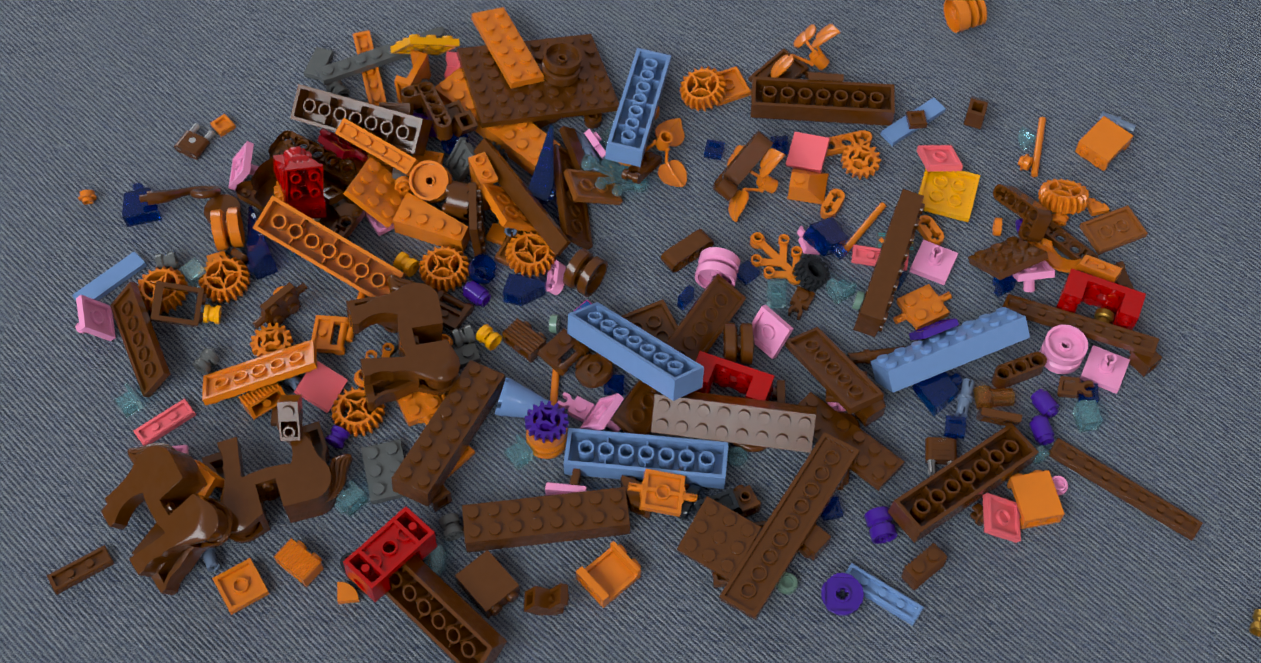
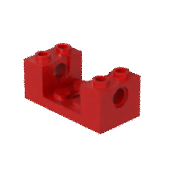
M1071 268L1056 308L1075 313L1078 304L1082 301L1088 305H1094L1114 312L1115 316L1112 325L1133 330L1139 319L1146 294Z
M702 351L699 352L695 362L704 367L702 388L693 392L710 393L715 382L722 387H730L740 393H746L745 398L770 400L774 375Z
M405 506L343 561L346 575L374 602H377L391 589L389 582L391 575L415 554L423 560L437 547L435 532ZM387 545L395 546V550L390 553L385 552L384 548Z

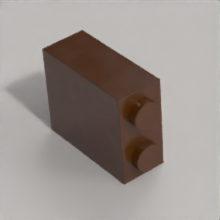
M488 550L455 575L457 584L487 619L492 615L496 616L499 614L504 605L508 602H514L520 594L518 583Z

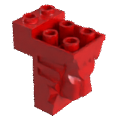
M300 146L290 147L284 151V154L273 155L274 173L283 192V201L312 219L326 217L323 164L313 160L310 151L306 152Z

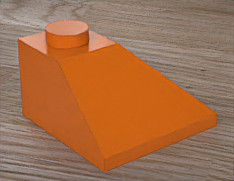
M793 168L787 199L822 205L825 198L828 173Z

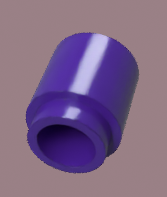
M475 281L467 282L462 289L463 296L477 306L484 307L491 299L489 291Z
M1039 389L1030 397L1033 406L1043 417L1052 418L1059 412V404L1048 391Z
M1043 415L1033 417L1029 426L1035 441L1040 446L1054 442L1055 434L1048 417H1043Z

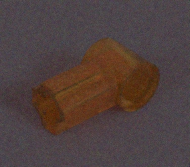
M982 385L973 390L977 410H980L982 407L992 409L998 406H1014L1015 393L1012 388L991 389L990 386Z

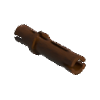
M905 346L877 350L864 349L861 352L847 353V357L854 364H871V361L877 359L879 355L890 354L895 349L905 348Z

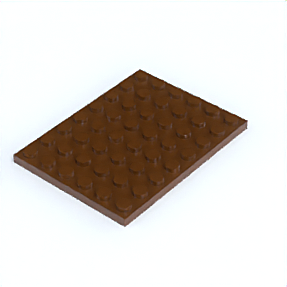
M583 34L524 41L540 70L543 63L544 49L549 44L563 41L578 47L582 53L579 79L575 84L564 87L552 85L544 79L542 82L511 89L486 45L457 48V56L481 128L617 111L619 101L592 35Z

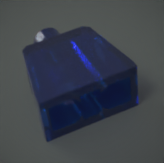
M135 183L132 186L133 191L124 193L122 217L127 227L162 220L157 204L148 205V202H140L139 195H147L146 191H151L150 188H144L142 183Z
M833 217L811 224L802 236L822 256L834 253L840 260L848 253L843 247L848 237Z
M946 372L913 384L912 390L934 417L956 398L959 391L957 386L962 383V379L958 373L949 377Z

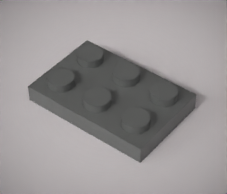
M398 439L361 448L371 504L405 497L394 492L392 488V476L404 460L401 440Z

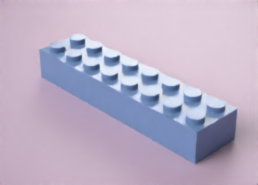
M637 48L609 135L605 159L641 167L668 75L671 55Z
M596 302L568 314L567 334L672 401L702 388L704 367L602 304Z
M1006 307L996 309V312L979 316L976 320L965 321L961 326L950 328L923 341H915L908 347L897 348L890 354L879 355L877 359L871 361L875 381L889 391L896 392L1028 339L1030 334L1026 316Z
M568 428L563 463L564 474L572 475L573 468L581 470V476L621 479V476L624 475L626 477L632 476L638 481H643L645 469L683 475L685 476V484H689V486L695 484L699 487L724 489L728 442Z

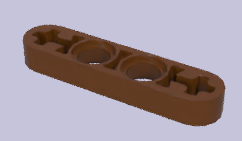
M1051 220L1043 238L1052 241L1055 248L1071 260L1081 259V256L1083 258L1086 254L1099 259L1093 251ZM1061 236L1065 239V241L1059 242L1056 240L1055 237ZM1076 247L1080 252L1073 253L1070 248Z

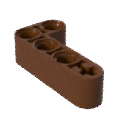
M422 82L404 87L401 90L402 103L414 104V110L423 108L428 120L433 121L432 128L436 136L440 140L451 139L453 136L452 121L434 85L431 82Z
M757 131L715 180L713 190L729 201L737 192L738 185L770 149L773 142L760 131Z
M997 184L993 190L995 200L1023 218L1018 231L1019 238L1030 242H1040L1051 222V211L1016 187Z

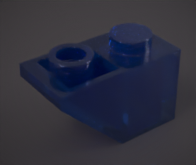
M509 274L503 290V300L506 303L518 306L528 304L546 294V282L540 279L526 278L519 274Z

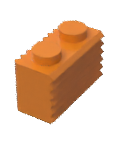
M276 382L272 385H266L254 391L246 392L239 396V400L246 412L255 420L276 407L280 396L286 394Z
M291 538L274 555L276 563L307 587L323 571L322 559L316 553L310 554L306 551L307 547L298 540L296 542Z

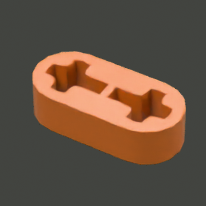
M833 189L827 195L820 209V216L824 220H833L838 214L845 199V193L842 190ZM836 196H838L839 198H837L836 201L834 202V201H833V198H835ZM831 207L832 210L829 213H826V211H828V209Z
M928 215L920 216V222L917 227L918 232L924 240L941 246L944 240L942 230L932 217Z

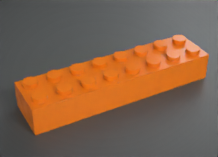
M460 67L435 87L439 97L447 104L460 100L465 111L471 110L478 124L475 131L483 138L491 140V143L494 141L497 146L499 144L500 148L505 150L504 153H507L510 159L536 179L553 165L551 147L555 144L561 146V144L532 122L481 128L463 71Z
M273 195L253 226V229L368 297H378L390 293L387 281L389 275L392 274L402 279L406 277V274Z

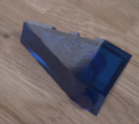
M550 125L528 188L538 202L542 204H548L549 200H553L556 191L553 189L554 126Z
M249 206L247 257L250 263L247 264L250 274H255L257 280L277 273L278 269L265 236L253 229L258 218L253 207Z

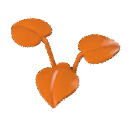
M814 24L809 25L805 31L797 36L793 45L795 48H799L806 43L812 51L809 55L810 61L794 54L789 56L786 54L772 67L771 77L778 78L792 65L794 58L809 64L811 67L815 65L819 70H823L829 64V59L819 46L841 32L833 24H828L817 33L816 39L811 45L808 40L815 35L816 26Z
M675 118L662 122L657 126L655 130L657 140H653L646 147L645 152L654 145H656L658 150L665 151V164L660 165L658 169L660 180L670 186L684 187L687 182L685 167L678 160L668 161L669 146L676 147L684 141L681 118ZM620 163L624 166H631L629 164Z
M736 146L734 153L727 162V166L741 151L743 146ZM773 148L769 149L761 159L760 175L752 170L749 172L757 177L756 185H758V188L737 190L728 206L729 215L733 221L737 222L739 215L744 210L749 199L748 191L761 193L767 191L771 194L776 191L778 181L768 175L785 156L784 153Z

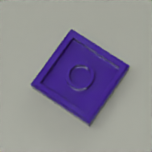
M955 318L940 320L910 332L908 335L910 340L926 339L959 324Z

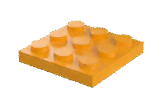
M411 34L408 38L397 41L390 48L391 54H410L413 49L428 55H441L460 46L459 39H455L450 35L436 38V35L420 37L419 34Z
M925 168L919 194L924 196L922 203L925 204L923 211L969 222L980 175L966 171H927Z

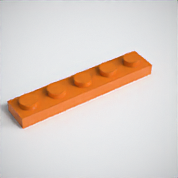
M343 118L335 131V134L407 176L410 175L413 167L419 162L416 158Z

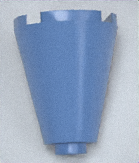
M506 377L494 415L525 418L527 410H533V404L540 406V401H543L544 405H547L548 400L511 378Z

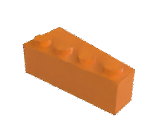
M408 191L393 218L395 233L437 246L443 245L444 248H447L450 244L452 249L457 247L459 251L464 252L470 240L469 227Z

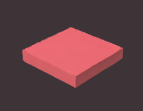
M794 132L786 166L821 173L830 138Z
M919 145L917 147V153L927 171H962L963 165L952 145Z
M317 361V369L305 373L294 393L297 395L302 394V398L328 413L333 406L334 400L337 399L338 394H340L348 380Z
M990 493L984 494V533L1015 543L1021 541L1020 514L1016 502Z

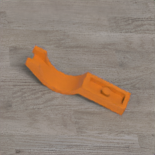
M1045 238L1040 242L1042 246H1036L1048 253V259L1045 261L1057 271L1068 273L1072 268L1113 283L1116 282L1122 272L1121 267L1087 254L1078 260L1063 258L1054 249L1052 241Z

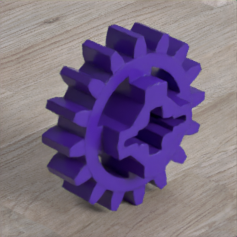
M540 401V406L533 404V410H527L525 429L528 430L529 436L534 435L535 441L541 438L542 443H545L546 439L553 443V438L556 437V439L560 440L561 434H566L569 422L568 414H565L564 407L559 409L558 403L552 406L551 401H548L547 405Z

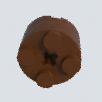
M453 181L451 185L447 184L445 195L448 196L447 201L443 204L442 212L453 218L469 221L468 183Z

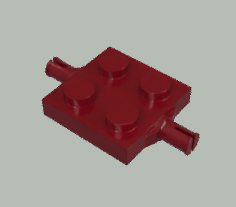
M325 128L320 130L321 135H319L317 142L322 144L326 150L336 153L338 158L347 159L352 157L362 162L367 161L368 153Z

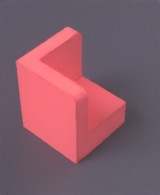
M447 51L445 79L459 67L461 68L456 52Z

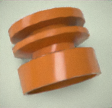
M945 0L944 2L945 20L954 33L986 23L987 9L984 0Z
M566 428L565 435L561 434L560 440L556 439V437L553 438V443L549 439L542 443L541 438L535 441L534 435L529 436L528 430H526L528 450L538 458H556L566 449L568 428Z

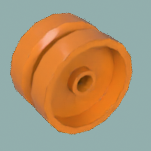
M431 160L419 162L413 167L409 175L411 191L415 196L428 203H438L445 200L448 196L445 195L447 184L451 185L453 182L452 175L448 169L438 162Z
M238 206L228 208L226 216L221 209L211 210V229L217 250H228L230 241L234 248L245 247L244 226Z

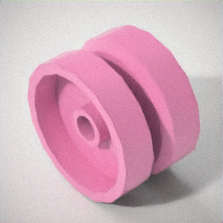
M709 247L704 249L700 253L695 273L697 284L706 288L713 277L719 274L735 287L740 259L732 251L724 248Z
M1071 325L1053 327L1048 331L1039 351L1047 358L1045 367L1056 374L1066 375L1073 373L1080 367L1088 350V340L1083 332Z

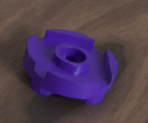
M837 573L823 584L821 597L823 604L829 612L838 616H848L858 611L863 602L864 593L860 582L855 577L847 573ZM840 589H845V593L849 594L844 600H840V597L836 596V593H840Z

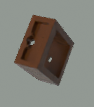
M156 281L150 320L197 328L198 324L203 322V312L200 311L201 305L206 303L207 294L203 293L204 288ZM164 288L197 294L193 320L159 315Z

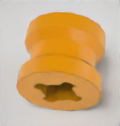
M205 304L203 323L214 322L215 324H220L221 305L211 307L209 304Z

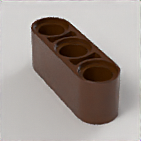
M698 229L667 249L660 259L675 273L699 258L700 253L704 249L713 247L714 241L702 229Z
M1033 352L997 366L991 378L992 385L998 389H1004L1040 375L1047 363L1046 356L1041 352Z

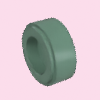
M857 291L852 309H860L865 296L864 292Z
M552 314L550 316V333H559L560 315Z
M785 572L777 585V589L786 595L794 593L798 585L796 576Z

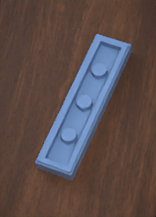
M932 98L913 111L924 110L927 123L943 114L946 108L935 98ZM906 116L882 130L880 135L893 146L918 129H909Z
M134 251L72 296L75 300L78 296L84 295L98 301L147 265Z
M853 563L850 564L845 572L860 582L866 598L908 624L914 625L924 608L922 605Z

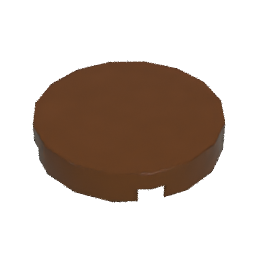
M221 194L207 201L204 207V215L210 224L211 210L221 209L226 216L228 208L238 206L240 213L242 208L234 196Z
M590 353L577 362L575 375L582 386L597 388L603 386L611 379L614 368L612 362L599 353L593 355Z

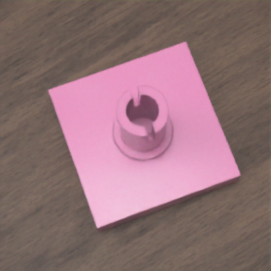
M247 141L234 156L229 189L236 190V186L243 182L248 175L253 176L259 167L251 164L254 143Z
M923 240L909 272L945 285L958 253Z
M1042 261L1012 276L1018 282L1023 281V290L1025 292H1034L1035 280L1054 278L1055 270L1046 261Z
M84 295L78 296L76 303L79 323L75 326L77 332L80 334L89 333L108 341L115 339L113 313L110 305Z
M763 305L752 322L754 344L771 359H774L794 328L767 305Z
M1093 345L1080 379L1083 381H1093L1095 386L1117 394L1130 359Z
M619 393L600 398L580 429L602 430L607 426L613 432H619L621 428L610 419L624 398Z

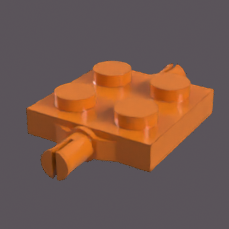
M927 284L897 298L896 303L901 309L902 314L893 317L895 324L907 320L915 330L933 324L949 316L950 312L943 302L952 299V295L948 291L939 296Z
M422 392L411 393L396 400L409 427L419 423L427 425L442 403L438 395Z
M645 469L641 484L632 482L628 484V491H636L640 494L639 510L677 517L681 515L683 502H696L698 496L697 494L686 493L684 486L685 476Z

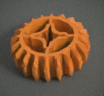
M701 66L700 70L694 68L693 73L688 71V76H684V81L680 84V94L685 105L689 106L692 110L696 108L698 112L700 109H703L705 112L707 108L712 110L714 105L719 107L718 101L723 102V96H726L727 93L725 77L722 76L720 71L717 72L715 68L711 70L709 66L706 69Z
M1068 179L1047 180V182L1042 184L1038 193L1039 203L1048 210H1051L1052 213L1074 215L1084 211L1089 203V191L1086 187L1081 186V183H1075V181H1069Z
M532 230L530 234H527L525 231H523L522 235L517 233L516 238H511L505 251L506 262L509 264L510 270L514 269L515 274L521 272L522 278L525 274L529 278L532 275L538 278L539 273L545 275L546 270L550 271L551 265L554 264L556 258L555 253L539 233L533 234Z
M450 244L447 248L441 245V248L437 249L434 246V251L428 250L427 255H423V260L420 261L419 273L421 274V280L434 290L437 288L438 292L440 289H445L448 292L451 288L455 291V286L461 287L462 282H466L470 274V264L468 263L467 256H464V252L459 251L457 247L452 249ZM435 264L436 267H434V270L430 272L432 266ZM459 265L458 270L454 273L455 267Z
M220 255L219 259L212 258L211 263L206 262L207 267H201L202 273H199L198 284L201 288H204L203 293L207 294L206 298H211V301L215 302L218 300L220 304L224 300L227 303L230 302V299L237 301L238 295L243 297L242 291H248L247 286L250 285L249 279L251 277L248 267L235 256L231 258L227 255L223 258Z
M163 266L162 269L156 267L155 271L149 270L148 275L142 274L143 279L138 280L139 285H137L146 310L151 312L156 281L173 282L188 286V283L185 281V276L178 269L174 270L172 267L167 269ZM164 288L160 315L163 311L169 314L170 309L176 311V306H182L181 301H186L188 292ZM149 292H152V298L148 296Z
M352 386L349 392L344 389V395L338 394V400L333 402L334 406L331 408V411L333 413L332 420L335 421L334 424L348 431L350 435L353 433L356 438L359 433H362L364 437L367 431L372 434V428L378 429V423H383L382 416H385V405H380L369 415L362 387L355 390ZM348 408L349 412L347 413V416L344 418L343 413L345 409Z

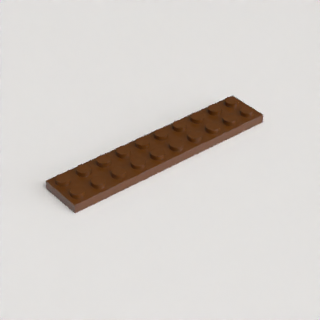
M719 274L715 275L666 341V344L696 361L700 351L705 353L709 351L724 330V323L730 322L746 297ZM638 379L610 420L625 433L648 435L652 426L656 390Z
M823 432L720 594L719 600L754 620L757 619L860 453L859 449Z

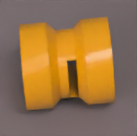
M404 251L397 255L393 263L396 269L403 270V273L409 277L416 273L420 265L418 260L410 258Z
M488 324L483 325L475 336L490 351L498 347L502 341V336L498 332H494L493 328Z

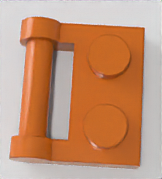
M316 315L311 340L315 341L317 352L334 353L339 356L345 354L346 348L344 344L347 328L349 327L348 317ZM335 325H340L337 345H332Z

